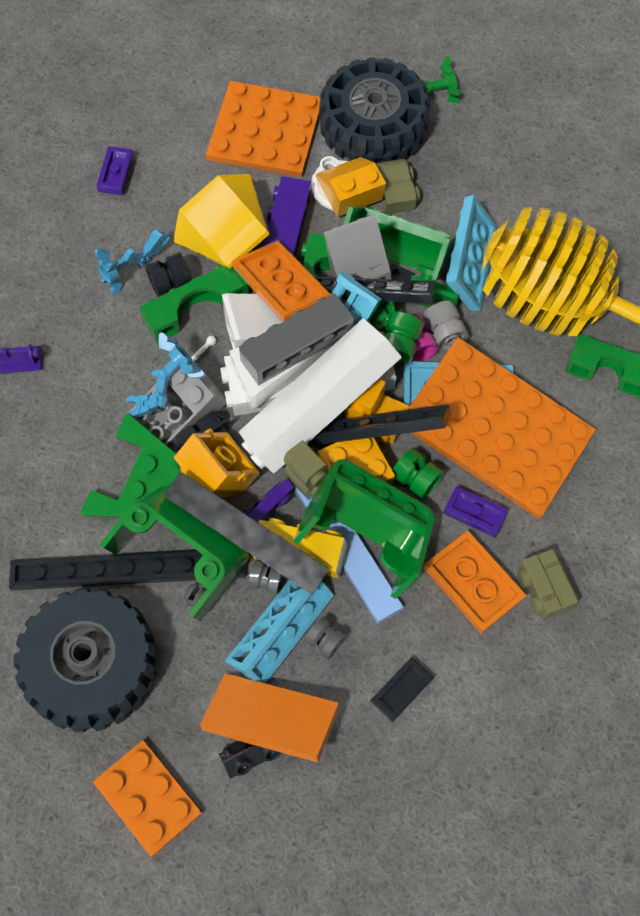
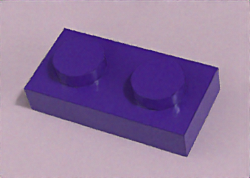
M108 146L96 185L98 192L123 195L134 157L132 149Z
M287 478L279 481L245 514L257 522L259 520H268L271 516L268 512L275 505L277 507L282 506L291 497L288 493L294 488V485Z
M456 486L443 514L496 538L508 510Z

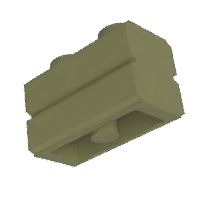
M551 549L539 555L526 558L521 562L518 568L519 571H517V577L520 585L523 588L527 587L531 595L529 603L535 615L539 614L542 621L575 610L580 602L555 550Z

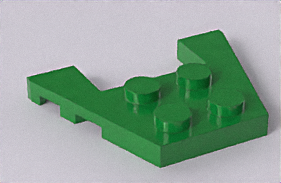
M125 414L117 431L116 438L141 448L137 460L119 499L115 500L90 490L80 511V514L83 516L121 518L131 505L160 487H170L181 471L180 465L173 458L176 454L129 414Z

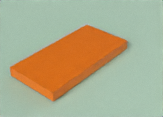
M278 240L232 261L233 268L282 322L288 320L295 312L304 311L313 306L317 300L331 296Z
M225 673L200 723L202 731L318 763L340 706L338 702Z

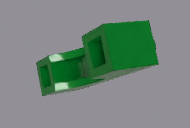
M219 265L213 271L203 276H197L189 283L179 288H173L167 294L157 299L147 301L139 307L141 318L156 343H159V333H164L171 337L180 332V319L185 310L190 306L205 301L215 302L223 306L222 294H249L248 284L233 266L229 269Z

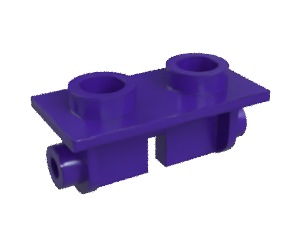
M29 344L26 347L0 349V374L41 370V346Z

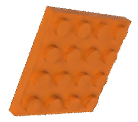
M230 81L206 152V160L302 177L320 115V97Z

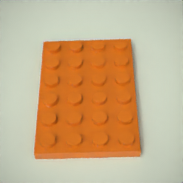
M459 337L454 341L407 409L450 405L452 415L446 428L413 432L411 434L538 519L545 513L596 430Z

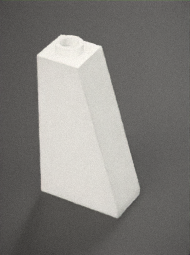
M333 344L259 386L240 361L239 347L230 350L231 366L251 410L257 408L295 381L328 351Z

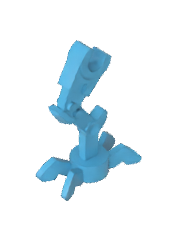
M155 229L141 253H136L132 248H129L118 261H110V253L108 251L95 249V255L100 259V265L98 266L99 272L102 275L100 282L103 284L107 281L112 286L110 290L115 296L122 287V283L117 280L120 277L118 271L130 264H138L144 267L153 255H158L170 242L171 238L165 232L161 233L158 229Z
M159 333V348L169 352L168 355L171 360L163 369H157L151 373L152 376L157 377L156 389L153 395L129 396L126 398V402L136 403L135 410L127 412L133 418H140L153 413L154 409L159 406L164 409L166 408L168 402L166 396L168 380L179 367H181V374H188L191 378H203L206 376L201 368H196L191 356L181 346L177 345V339L172 338L170 340L164 333Z

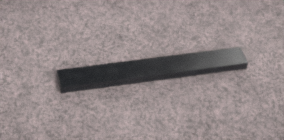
M197 550L10 560L9 589L10 591L195 581L194 569L203 554ZM245 565L235 578H246Z

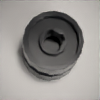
M180 252L166 257L163 263L157 260L145 265L147 276L157 297L167 294L172 287L179 288L192 280L188 266Z

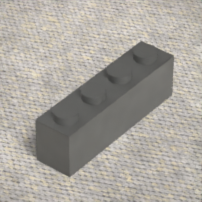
M335 293L327 298L323 297L306 310L297 311L288 320L280 324H274L261 335L244 341L239 346L240 361L259 386L340 340L353 328L354 317Z

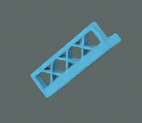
M289 580L226 658L225 662L232 668L242 672L249 680L266 684L333 598V593L323 581L312 595L303 588L295 591L298 585ZM287 605L282 612L277 614L278 610L282 606ZM268 628L263 636L258 637L262 630ZM250 651L242 663L239 662L243 654Z

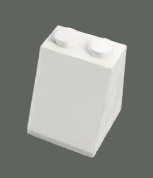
M222 294L225 323L233 349L241 346L247 339L257 337L266 332L270 326L282 323L257 294Z

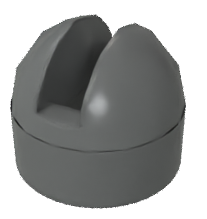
M191 584L185 591L186 603L193 608L207 589L201 584ZM197 589H201L196 595L194 601H192L190 598L193 596L195 591Z

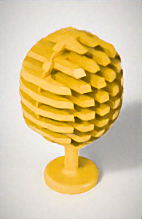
M523 207L512 228L505 229L508 218L491 235L484 249L482 271L488 261H490L492 268L485 281L483 291L488 297L496 281L499 278L502 280L493 302L499 309L504 305L511 291H514L506 310V314L511 318L518 314L526 301V306L520 315L519 322L528 326L539 310H541L535 320L534 329L543 332L552 322L550 327L551 335L560 336L570 323L568 328L570 330L567 336H577L590 317H593L591 325L604 315L607 310L640 325V306L617 296L620 272L614 281L611 280L617 265L618 253L613 247L604 260L605 252L608 248V239L603 234H600L593 243L596 229L591 225H587L579 235L583 221L574 217L562 232L567 213L558 211L545 232H543L551 209L542 207L530 227L525 228L533 207Z

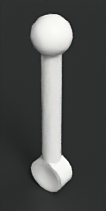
M209 336L206 339V343L191 357L192 361L195 362L210 346H214L217 339L214 336Z

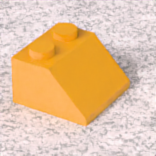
M362 157L316 173V178L337 217L346 214L349 206H368L383 199L386 182L376 164Z

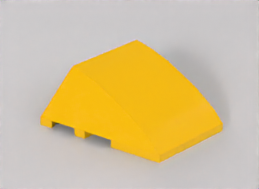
M251 174L218 175L179 209L173 242L180 247L184 246L190 249L191 252L202 254L207 259L229 269L233 266L232 261L250 252L270 234L263 211L258 202L259 197L254 189V181Z

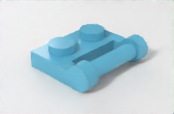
M340 272L336 279L338 283L331 295L335 293L341 300L346 289L352 292L344 306L354 317L353 327L363 318L369 322L382 299L355 281L350 274Z

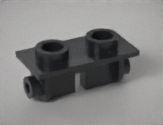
M218 410L216 412L211 411L196 421V425L201 430L198 433H204L208 429H212L213 433L227 432L229 430V420L227 418L223 420L224 418ZM191 425L175 435V440L172 443L177 450L182 448L193 433H197Z
M238 741L224 747V751L219 753V756L231 779L235 776L247 774L253 767L265 761L275 760L281 752L256 745L247 747L245 742Z

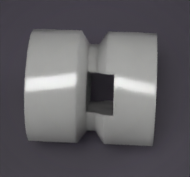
M452 301L436 303L424 312L423 317L429 332L433 333L432 336L438 346V351L449 350L457 337L463 341L468 339L469 334L462 320H459L460 315Z

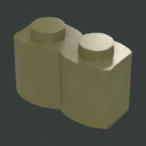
M405 159L375 163L386 182L382 199L385 212L393 214L415 210L416 201L420 200L418 187L414 186L412 182L414 178L412 167L407 165Z
M302 440L286 452L284 456V463L286 465L284 474L310 500L326 476L328 465Z

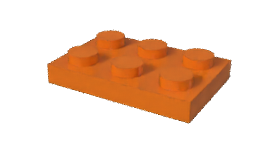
M468 530L423 565V569L480 634L489 629L527 596Z
M144 740L139 742L93 781L94 785L151 858L202 815L201 811Z

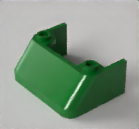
M363 205L348 207L343 225L375 214L388 260L417 269V271L421 272L420 277L423 279L437 281L442 278L454 249L455 235Z
M345 459L337 460L327 472L305 509L293 542L299 544L312 527L319 530L327 529L335 519L382 546L380 552L382 564L389 571L397 574L391 597L396 599L420 576L434 525V515L426 505Z
M160 487L131 505L99 545L116 555L133 532L145 533L153 527L157 520L203 554L195 566L194 575L196 580L207 590L188 613L193 618L201 621L246 564L249 552L164 497L170 487Z

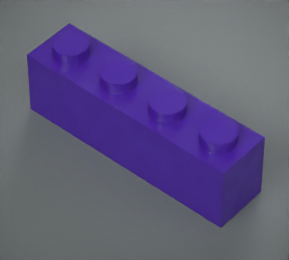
M281 177L279 186L274 187V206H270L268 210L267 221L270 222L268 226L270 234L262 240L264 246L278 240L296 258L311 199V181Z

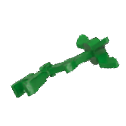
M447 56L440 66V69L443 71L440 75L442 79L433 82L422 81L428 89L427 94L429 96L433 91L446 88L449 94L447 101L450 103H460L459 98L456 97L461 94V91L458 89L456 75L450 67L451 58Z

